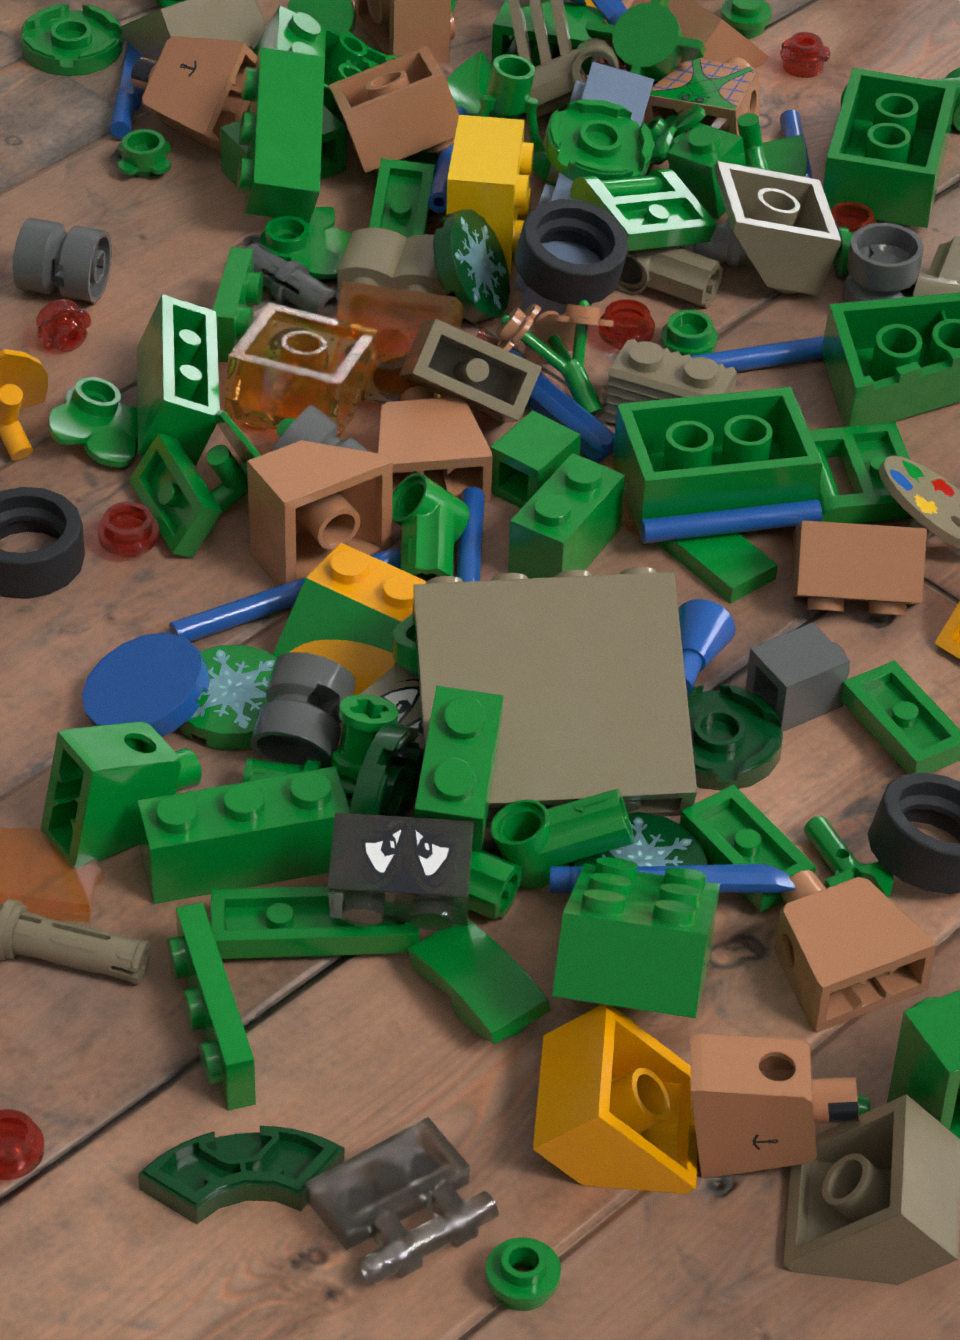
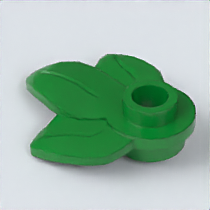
M699 104L687 108L678 116L672 115L664 120L657 116L646 125L651 131L655 144L650 164L660 165L668 160L667 152L686 135L684 132L695 126L705 117V110Z
M315 207L310 223L295 216H279L271 219L260 236V244L287 262L295 260L308 268L312 277L334 279L337 278V270L352 233L334 227L335 211L333 207Z
M84 377L79 379L75 386L67 391L64 404L51 410L48 419V430L51 437L61 445L83 444L87 455L99 464L113 468H123L130 465L135 456V441H138L137 408L121 403V393L111 382L98 377Z

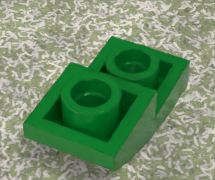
M464 916L407 949L414 971L450 995L457 1019L493 1044L519 1034L528 1024L551 1011L548 998L524 969L494 939Z

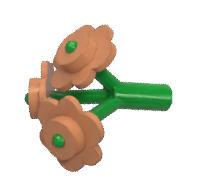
M586 300L580 301L578 305L566 304L565 314L559 315L556 311H546L537 317L532 328L530 327L541 310L537 304H531L524 312L517 307L509 315L503 316L501 318V325L496 331V335L502 339L497 347L509 352L515 343L521 340L526 346L524 351L526 360L537 365L547 361L563 375L573 399L593 416L603 411L602 404L584 368L588 325L613 327L614 324L613 320L600 319V307H592ZM572 350H573V354H572V358H571V356H570V354L568 353V351H572Z

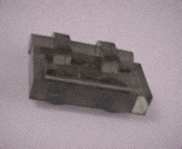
M429 1117L305 1182L306 1201L346 1251L370 1237L379 1246V1249L359 1259L360 1270L366 1281L372 1286L392 1275L400 1279L422 1268L424 1257L448 1244L457 1248L478 1236V1228L497 1218L499 1215L494 1199L486 1191H482L466 1201H463L456 1190L469 1184L470 1165ZM427 1207L435 1218L408 1232L400 1221Z

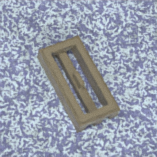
M508 0L518 56L529 60L533 64L523 7L530 6L541 64L552 60L542 3L551 2L560 55L573 51L563 0Z

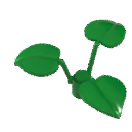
M482 51L478 52L461 64L447 79L455 105L465 108L469 116L517 119L526 113L530 143H534V151L538 152L533 156L532 170L545 183L556 186L555 182L547 180L551 162L547 158L543 145L544 141L539 136L536 117L538 100L530 97L536 71L534 65L529 60L517 55L498 56L492 64ZM425 150L405 157V161L433 164L436 168L439 153H427Z

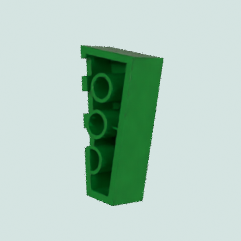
M960 292L829 304L821 353L844 427L892 423L960 402Z

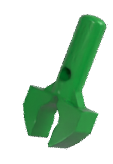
M815 816L805 824L804 833L835 875L825 879L824 886L826 889L860 877L870 880L889 899L891 898L894 875L886 870L879 861L870 864L858 862L825 817Z

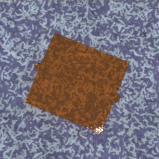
M0 828V903H5L7 899L12 898L20 900L23 905H26L28 912L41 915L42 917L59 921L90 922L95 885H99L103 881L102 869L98 867L97 858L74 867L42 829Z

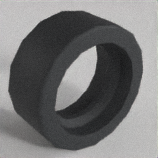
M557 199L541 203L528 213L522 226L515 253L517 272L527 287L545 299L562 305H578L582 300L588 301L589 304L600 302L615 291L629 250L627 234L618 220L599 206L582 200ZM554 240L572 241L586 246L597 254L601 261L592 264L570 263L551 254L544 248L542 243Z
M18 487L1 490L0 540L9 535L23 532L44 533L58 540L41 550L26 553L7 552L0 549V595L28 599L49 595L69 585L81 572L85 558L83 523L78 508L65 496L45 488Z
M924 772L901 775L887 784L867 833L871 852L886 870L905 883L930 892L944 894L960 893V844L943 842L928 836L910 823L918 822L932 825L946 831L960 841V782L944 775Z

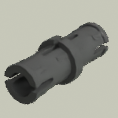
M252 243L247 247L253 249L254 272H261L263 274V286L271 290L273 299L283 305L292 303L315 317L321 323H329L338 315L343 303V296L340 291L332 289L310 276L308 268L295 260L287 262L267 250L261 244Z

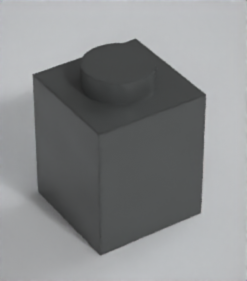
M812 622L750 648L745 690L759 695L776 710L781 720L780 729L784 732L843 707L844 703L840 700L843 681L847 680L850 672V660L847 658L842 647L835 642H831Z

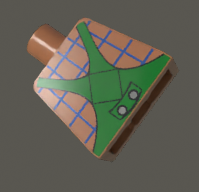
M740 57L729 58L726 62L701 58L684 62L652 87L645 111V123L647 125L657 116H660L663 120L672 115L678 116L687 108L699 104L705 110V117L699 123L739 136L737 119L741 115L754 113L759 117L758 72L746 60ZM692 128L685 131L684 133L687 134Z

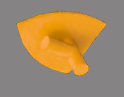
M2 349L0 351V437L11 459L18 461L28 457L33 452V448L18 420L20 409L45 401L48 390V374L39 359L25 352Z

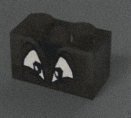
M335 813L328 881L330 917L342 918L347 923L357 926H375L382 921L412 922L414 926L430 931L445 930L452 925L468 926L474 821Z

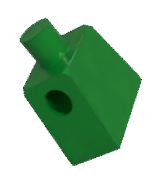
M142 721L58 731L40 831L74 871L140 844L137 801L173 795L178 791L198 786L202 777L198 757L189 748L174 751L150 724Z

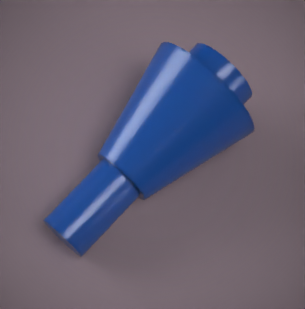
M694 599L685 602L678 608L687 695L691 693L698 673L732 641L735 635V623L730 613L721 605L710 600Z

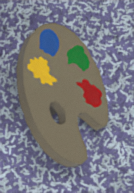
M901 456L887 457L879 467L880 478L892 497L913 517L909 526L913 528H927L926 539L933 533L960 549V490L941 475L922 464Z

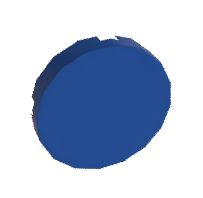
M171 633L140 636L122 643L104 656L88 675L82 693L84 711L93 726L142 721L150 724L163 737L187 722L200 707L197 698L200 696L203 688L207 694L210 683L207 664L200 651L185 637Z

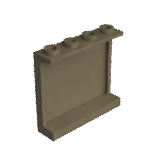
M639 566L625 569L619 574L592 575V573L586 570H568L552 578L528 579L524 574L504 573L494 576L490 581L463 582L462 579L454 576H440L428 580L425 584L413 585L412 619H415L424 753L436 685L504 695L502 728L486 826H491V822L497 812L515 801L535 800L543 804L546 809L614 789L620 790L627 813L641 812L659 816L681 815V810L694 804L697 795L674 572H657L651 567Z

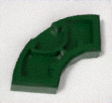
M259 1126L260 1132L239 1133L216 1138L213 1131L187 1140L153 1160L138 1174L139 1190L195 1224H199L220 1208L244 1201H272L302 1211L345 1164V1148L315 1134L285 1127Z

